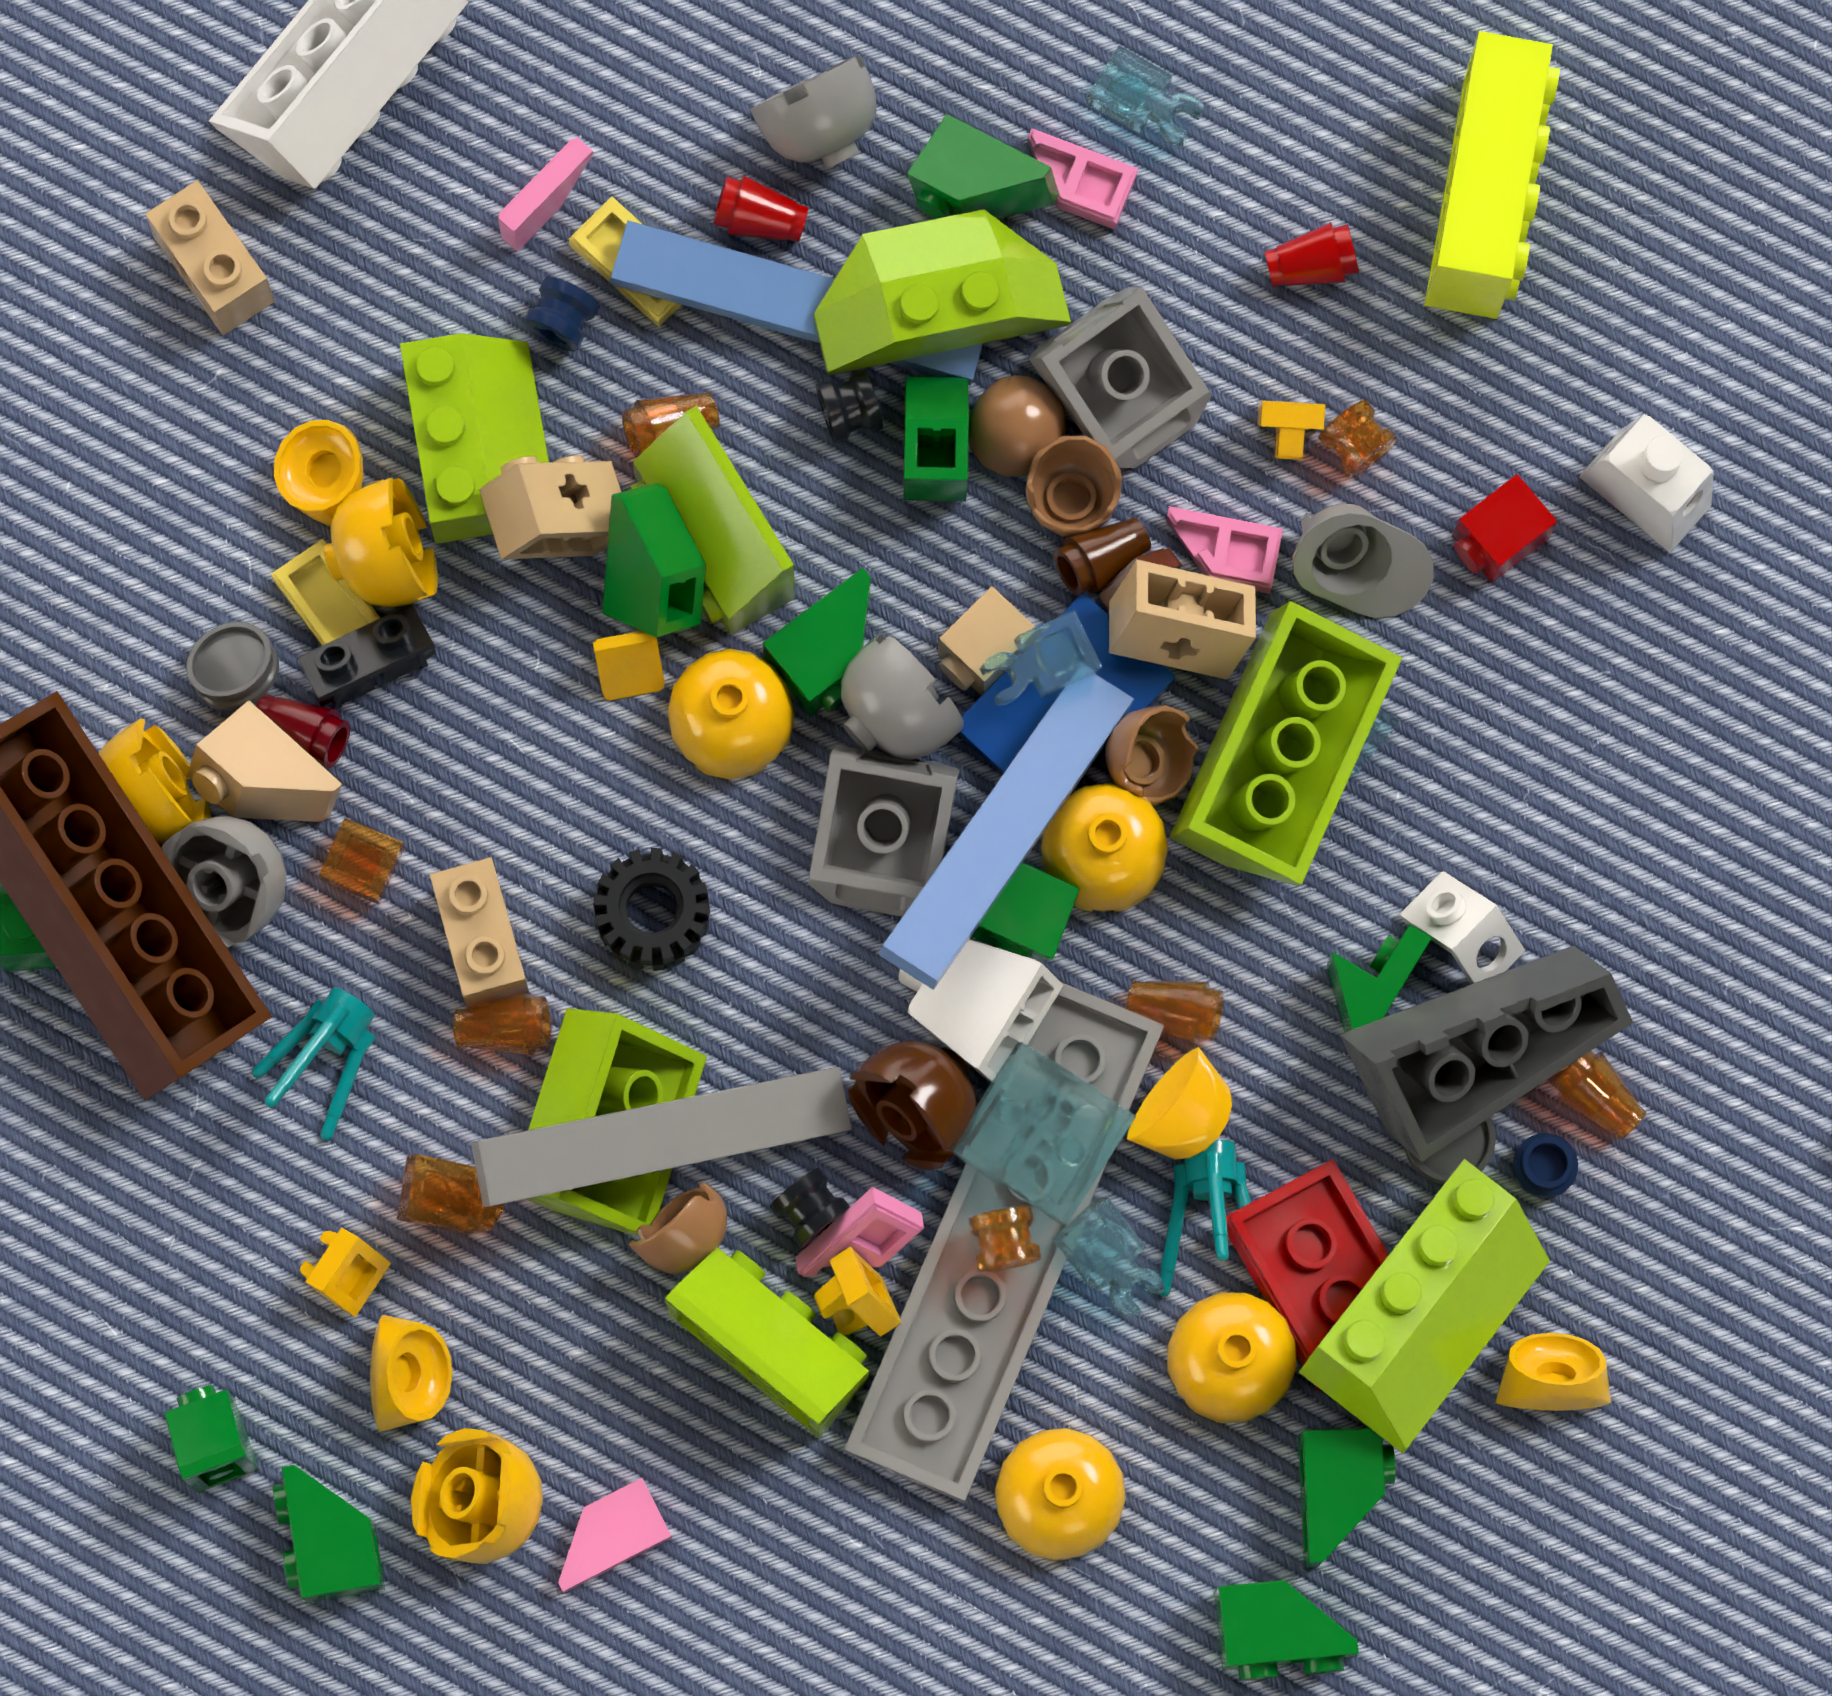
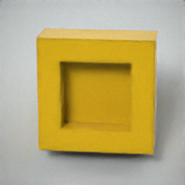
M1259 400L1257 425L1276 427L1275 458L1302 460L1305 429L1324 430L1325 404Z
M342 1227L338 1233L325 1231L319 1239L328 1246L327 1250L316 1266L304 1261L300 1266V1272L307 1279L305 1282L338 1308L356 1317L391 1265V1262L361 1238Z
M851 1246L829 1260L835 1276L814 1294V1298L822 1317L827 1319L832 1316L838 1332L843 1335H849L869 1326L881 1337L902 1323L883 1277Z

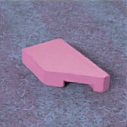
M1031 128L1027 144L1036 160L1052 168L1059 191V196L1055 200L1057 208L1115 230L1136 180L1138 168Z
M578 137L572 138L498 214L501 237L505 242L518 252L561 208L591 159L593 150Z
M1169 506L1166 522L1203 575L1255 586V591L1270 594L1282 538V528Z
M871 1187L795 1257L797 1272L804 1277L818 1276L817 1272L820 1269L831 1266L830 1259L850 1246L872 1268L881 1267L924 1229L922 1212Z
M643 1478L583 1507L558 1582L563 1593L672 1539Z

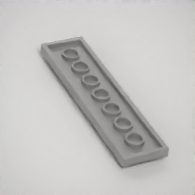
M1062 983L1064 986L1001 1089L998 1088L901 1314L900 1320L902 1323L896 1326L844 1448V1452L962 1503L966 1501L1165 1026L1065 983Z

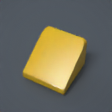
M643 631L595 639L596 642H593L602 694L605 700L612 701L659 692L664 689L665 681L657 637Z

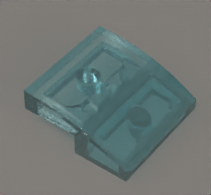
M1017 1042L976 1106L973 1117L955 1147L950 1148L949 1151L998 1186L1011 1189L1055 1222L1067 1225L1136 1116L1053 1060L1026 1044Z

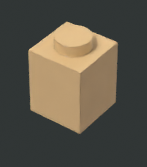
M991 586L939 638L938 656L943 659L939 663V667L957 687L965 691L971 686L982 696L1036 641L1038 629Z

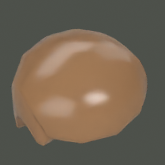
M1013 375L1009 378L1002 377L992 383L979 396L970 414L968 429L970 449L985 468L1005 477L1027 476L1032 460L1038 451L1065 434V409L1047 385L1031 376Z
M1061 436L1040 449L1032 460L1025 491L1027 505L1031 508V514L1041 527L1061 537H1070L1100 528L1111 519L1120 499L1121 470L1106 446L1087 436Z
M1167 705L1149 706L1125 714L1112 730L1104 748L1107 769L1114 784L1138 797H1144L1152 805L1176 798L1191 780L1194 756L1199 751L1198 744L1190 738L1185 728V724L1190 720V717L1184 711Z
M702 1182L699 1184L701 1188H695L678 1194L659 1211L650 1226L641 1225L637 1229L641 1240H632L629 1242V1246L654 1269L678 1275L693 1270L717 1247L719 1248L727 1228V1209L722 1197L708 1184Z

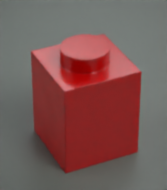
M1516 474L1459 518L1452 537L1456 540L1454 549L1460 560L1471 572L1478 574L1482 571L1489 581L1493 583L1546 542L1558 521L1521 477Z

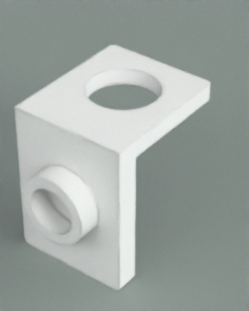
M1444 871L1400 913V916L1407 925H1412L1432 937L1431 940L1450 952L1471 984L1505 972L1525 951L1496 904ZM1498 936L1501 945L1497 957L1488 966L1479 968L1477 966L1479 949L1488 939Z

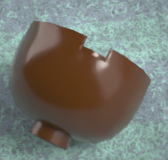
M913 1040L884 1046L868 1057L849 1078L856 1080L848 1089L849 1100L858 1118L883 1146L885 1145L888 1133H890L908 1149L900 1159L912 1166L928 1171L942 1168L959 1150L973 1129L977 1115L974 1087L968 1077V1067L961 1057L947 1048L939 1049L934 1045Z

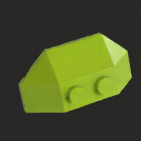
M984 209L862 234L813 315L827 375L1065 327L1071 323L1057 264Z

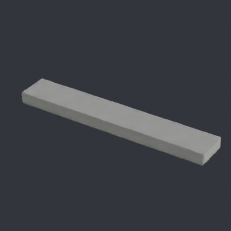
M834 1067L471 1142L483 1207L845 1132L852 1130L840 1067Z

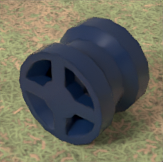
M546 277L539 288L542 297L537 307L527 311L522 323L529 332L546 343L559 349L576 352L584 339L581 329L586 321L595 318L600 304L592 295L580 287L560 278Z

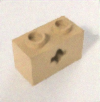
M198 180L145 213L154 239L223 336L275 302L267 277Z
M581 455L568 456L548 463H538L537 458L534 456L517 458L501 466V475L479 489L501 559L597 555L608 547L611 496L621 492L612 461L585 462Z
M1136 559L1109 601L1110 654L1228 679L1256 639L1255 586Z
M492 857L429 874L461 992L468 1011L530 994Z

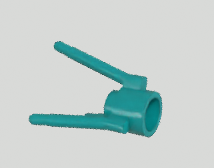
M333 987L323 1002L316 1000L306 1016L252 1070L253 1077L257 1079L263 1077L308 1033L310 1034L311 1039L265 1098V1105L273 1108L278 1104L323 1046L339 1055L343 1053L346 1047H349L351 1050L320 1133L324 1141L332 1139L363 1056L376 1038L366 1030L375 1017L374 1012L362 1001L338 987Z
M1216 1140L1205 1151L1185 1159V1164L1173 1167L1175 1190L1158 1284V1294L1161 1297H1167L1171 1291L1189 1189L1193 1188L1194 1199L1210 1200L1216 1257L1219 1261H1226L1229 1257L1224 1199L1232 1196L1233 1189L1238 1209L1251 1203L1246 1186L1245 1163L1236 1162V1147L1232 1141Z

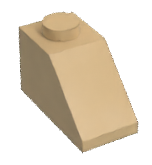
M247 701L196 744L187 773L197 792L206 801L212 804H219L234 818L323 822L331 815L342 785L340 781L251 701Z

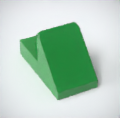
M1412 925L1408 926L1400 941L1388 935L1369 968L1379 973L1377 978L1340 955L1331 953L1327 962V970L1344 1033L1385 1017L1432 937Z

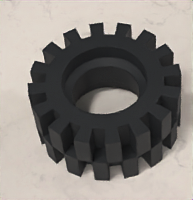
M651 848V853L640 854V849L629 852L630 858L621 862L618 858L610 864L611 871L607 876L602 874L598 882L599 889L598 893L594 894L593 906L600 938L605 947L608 945L612 950L614 957L621 962L623 959L631 962V967L642 970L643 965L653 966V971L665 970L664 964L674 962L675 966L685 961L686 954L690 951L695 953L701 946L700 940L703 934H707L710 906L705 882L701 881L699 871L694 865L688 866L685 864L683 856L675 852L668 856L663 854L662 848ZM651 886L665 889L674 897L677 903V914L674 921L666 929L653 933L639 930L630 922L627 916V906L631 897L640 889Z

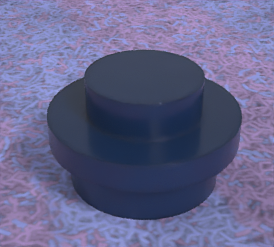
M1551 1133L1535 1134L1527 1138L1518 1147L1513 1158V1173L1517 1183L1524 1191L1539 1198H1552L1561 1195L1573 1184L1578 1172V1159L1572 1146L1562 1137Z

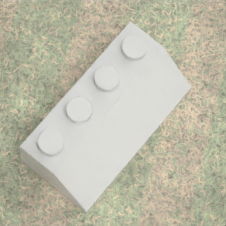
M308 0L211 117L209 122L218 131L284 179L316 189L320 183L328 180L335 174L341 165V157L354 141L376 124L381 108L395 91L413 79L418 70V63L432 46L444 39L453 30L456 24V17L468 4V1Z

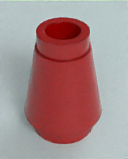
M745 175L742 176L741 180L726 176L717 203L713 225L727 228L726 235L783 241L790 240L799 243L809 207L797 204L796 201Z
M1332 222L1276 246L1275 249L1265 251L1273 287L1281 285L1345 283L1344 276L1359 273L1348 224L1333 228Z

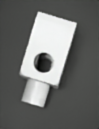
M1645 414L1622 428L1579 476V478L1669 553L1673 551L1712 505L1714 472L1711 467L1654 419Z
M970 939L934 990L903 970H899V982L917 992L909 1004L908 1014L999 1089H1001L1064 986L1042 963Z

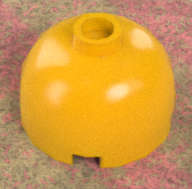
M393 477L385 480L382 479L349 495L337 507L330 529L332 543L324 546L325 561L334 580L344 579L355 595L372 605L389 608L408 605L437 593L438 571L434 549L432 547L423 550L418 530L427 528L413 494L403 480L400 478L393 479Z
M736 649L710 652L688 665L672 688L667 711L672 740L679 752H682L684 757L695 764V768L704 774L730 780L753 776L767 768V764L775 760L781 750L783 752L789 744L795 719L790 688L776 668L755 653Z
M140 718L119 731L105 743L99 755L162 848L166 840L195 821L211 818L209 802L204 798L195 802L186 781L190 779L187 776L190 764L178 746L157 725H153L144 731L145 719Z
M1109 783L1086 786L1071 794L1044 831L1041 844L1044 872L1080 888L1074 906L1089 912H1093V910L1102 912L1114 910V912L1126 911L1148 898L1163 876L1169 849L1164 823L1150 801Z
M1219 1292L1197 1301L1177 1321L1167 1346V1372L1178 1394L1195 1413L1218 1423H1245L1269 1412L1288 1392L1297 1369L1296 1343L1286 1319L1268 1302L1247 1293Z
M463 1428L445 1435L436 1444L444 1448L437 1454L432 1464L422 1462L415 1477L411 1495L412 1524L417 1535L427 1538L432 1547L429 1550L436 1556L454 1561L488 1564L515 1553L530 1538L539 1521L543 1502L542 1483L528 1454L514 1443L491 1432Z
M1068 1428L1041 1430L1019 1442L1003 1461L995 1487L998 1515L1009 1537L1029 1554L1053 1561L1081 1557L1101 1547L1118 1526L1126 1501L1123 1473L1111 1451L1091 1435Z

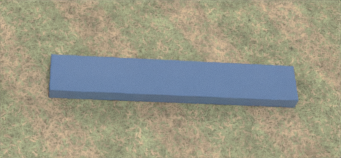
M627 220L610 284L820 343L813 315L835 279ZM983 344L891 362V364L937 377L968 378V385L971 386Z
M1080 665L884 942L879 956L929 988L935 989L1104 747L1114 727L1127 714L1133 703V697Z

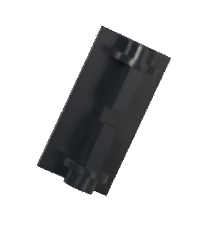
M411 603L297 658L311 684L319 705L327 708L334 704L337 710L342 707V704L374 690L372 677L382 673L386 683L391 682L420 667L422 669L428 667L426 660L437 654L433 641Z

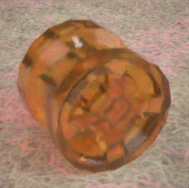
M1367 399L1359 401L1342 412L1324 428L1318 437L1326 449L1336 450L1342 457L1341 467L1349 478L1359 475L1374 465L1398 441V438L1390 428L1380 427L1374 419L1375 409Z
M1017 1206L1003 1208L969 1218L970 1232L979 1239L980 1252L976 1256L978 1272L1003 1271L1033 1264L1041 1260L1040 1247L1031 1240L1029 1230L1034 1222L1032 1207Z

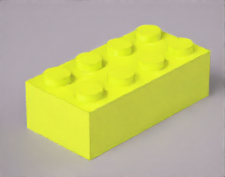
M1478 31L1464 75L1424 306L1498 319L1504 300L1515 301L1519 283L1524 279L1530 244L1525 243L1529 224L1533 222L1540 192V185L1535 183L1540 163L1543 164L1549 140L1550 126L1545 125L1550 105L1553 106L1560 75V68L1549 66L1553 44Z

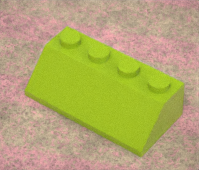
M1292 601L1287 602L1270 613L1169 838L1224 866L1295 886L1302 885L1403 657Z
M1464 1159L1299 1371L1300 1374L1401 1453H1404L1550 1262L1517 1199Z

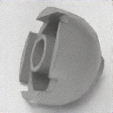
M860 54L826 69L814 77L805 79L750 108V111L771 148L780 155L799 163L821 158L827 169L859 153L855 141L868 132L876 116V93L871 77Z
M879 633L861 648L847 665L841 680V700L850 716L843 724V727L852 740L866 753L877 747L891 758L912 760L930 755L947 744L964 729V720L950 697L945 699L940 705L938 704L939 696L932 686L936 679L909 650L890 635L884 638L883 633Z
M226 815L195 821L166 840L161 848L226 947L244 942L266 927L275 918L284 901L287 871L281 851L266 832L251 822Z

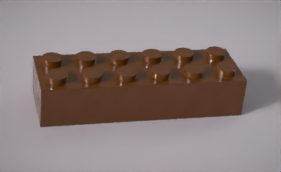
M58 691L1 723L0 883L145 1101L272 1018V1016Z

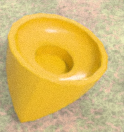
M311 420L295 427L282 440L274 458L273 476L279 493L290 505L302 513L331 527L337 507L349 495L362 488L363 457L360 445L354 434L346 426L330 420Z
M1199 1047L1189 1051L1180 1058L1153 1087L1130 1125L1127 1140L1176 1160L1191 1158L1205 1151L1219 1138L1229 1121L1232 1108L1231 1091Z
M381 1316L374 1335L370 1367L371 1403L375 1424L379 1432L431 1419L443 1408L450 1394L453 1376L452 1363L445 1340L433 1327L392 1316Z
M1541 1333L1529 1335L1518 1340L1510 1348L1495 1403L1512 1408L1547 1411L1581 1410L1605 1406L1611 1403L1606 1358L1601 1350L1589 1341L1569 1334Z

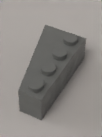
M1573 945L1340 1034V1037L1386 1132L1423 1162L1631 1025L1633 1021L1612 974Z

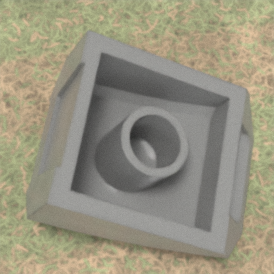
M1127 287L1102 300L1093 309L1042 343L1029 357V360L1045 384L1064 406L1066 413L1083 435L1106 446L1119 468H1137L1196 426L1211 397L1210 391L1143 287Z
M834 747L830 754L808 884L831 904L903 917L943 860L959 769L937 761L891 758L883 752L872 750L866 753L860 747Z

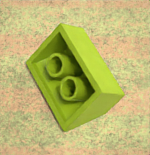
M459 333L400 343L429 521L435 544L492 535L493 532L479 489L501 475V466L514 459L534 456L537 458L538 463L549 462L528 342Z
M697 406L691 408L633 461L636 483L629 486L631 490L653 483L666 486L706 564L702 612L711 624L721 620L731 636L795 599L794 564Z
M566 1008L528 1130L695 1096L707 1055L620 1014ZM672 1168L527 1198L526 1200L557 1213L639 1237L637 1229L641 1225L650 1226L659 1213Z
M717 1247L667 1295L665 1301L669 1316L820 1439L869 1379V1370L861 1365L867 1355L840 1332H836L830 1339L812 1325L811 1322L817 1316L816 1313L797 1296L786 1291L779 1298L763 1285L761 1280L766 1276V1273L744 1253L736 1249L731 1257H729Z

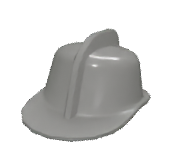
M1341 503L1331 505L1315 515L1305 513L1301 520L1303 533L1292 556L1293 573L1302 588L1315 596L1329 600L1357 614L1373 618L1397 616L1414 608L1427 595L1434 578L1433 559L1425 544L1412 534L1376 518L1363 507L1354 504Z

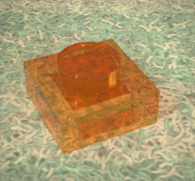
M344 818L318 876L321 881L380 905L405 849L404 843Z

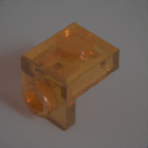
M419 1154L407 1156L397 1220L467 1235L492 1230L494 1222L499 1219L503 1211L504 1204L483 1207L475 1166Z

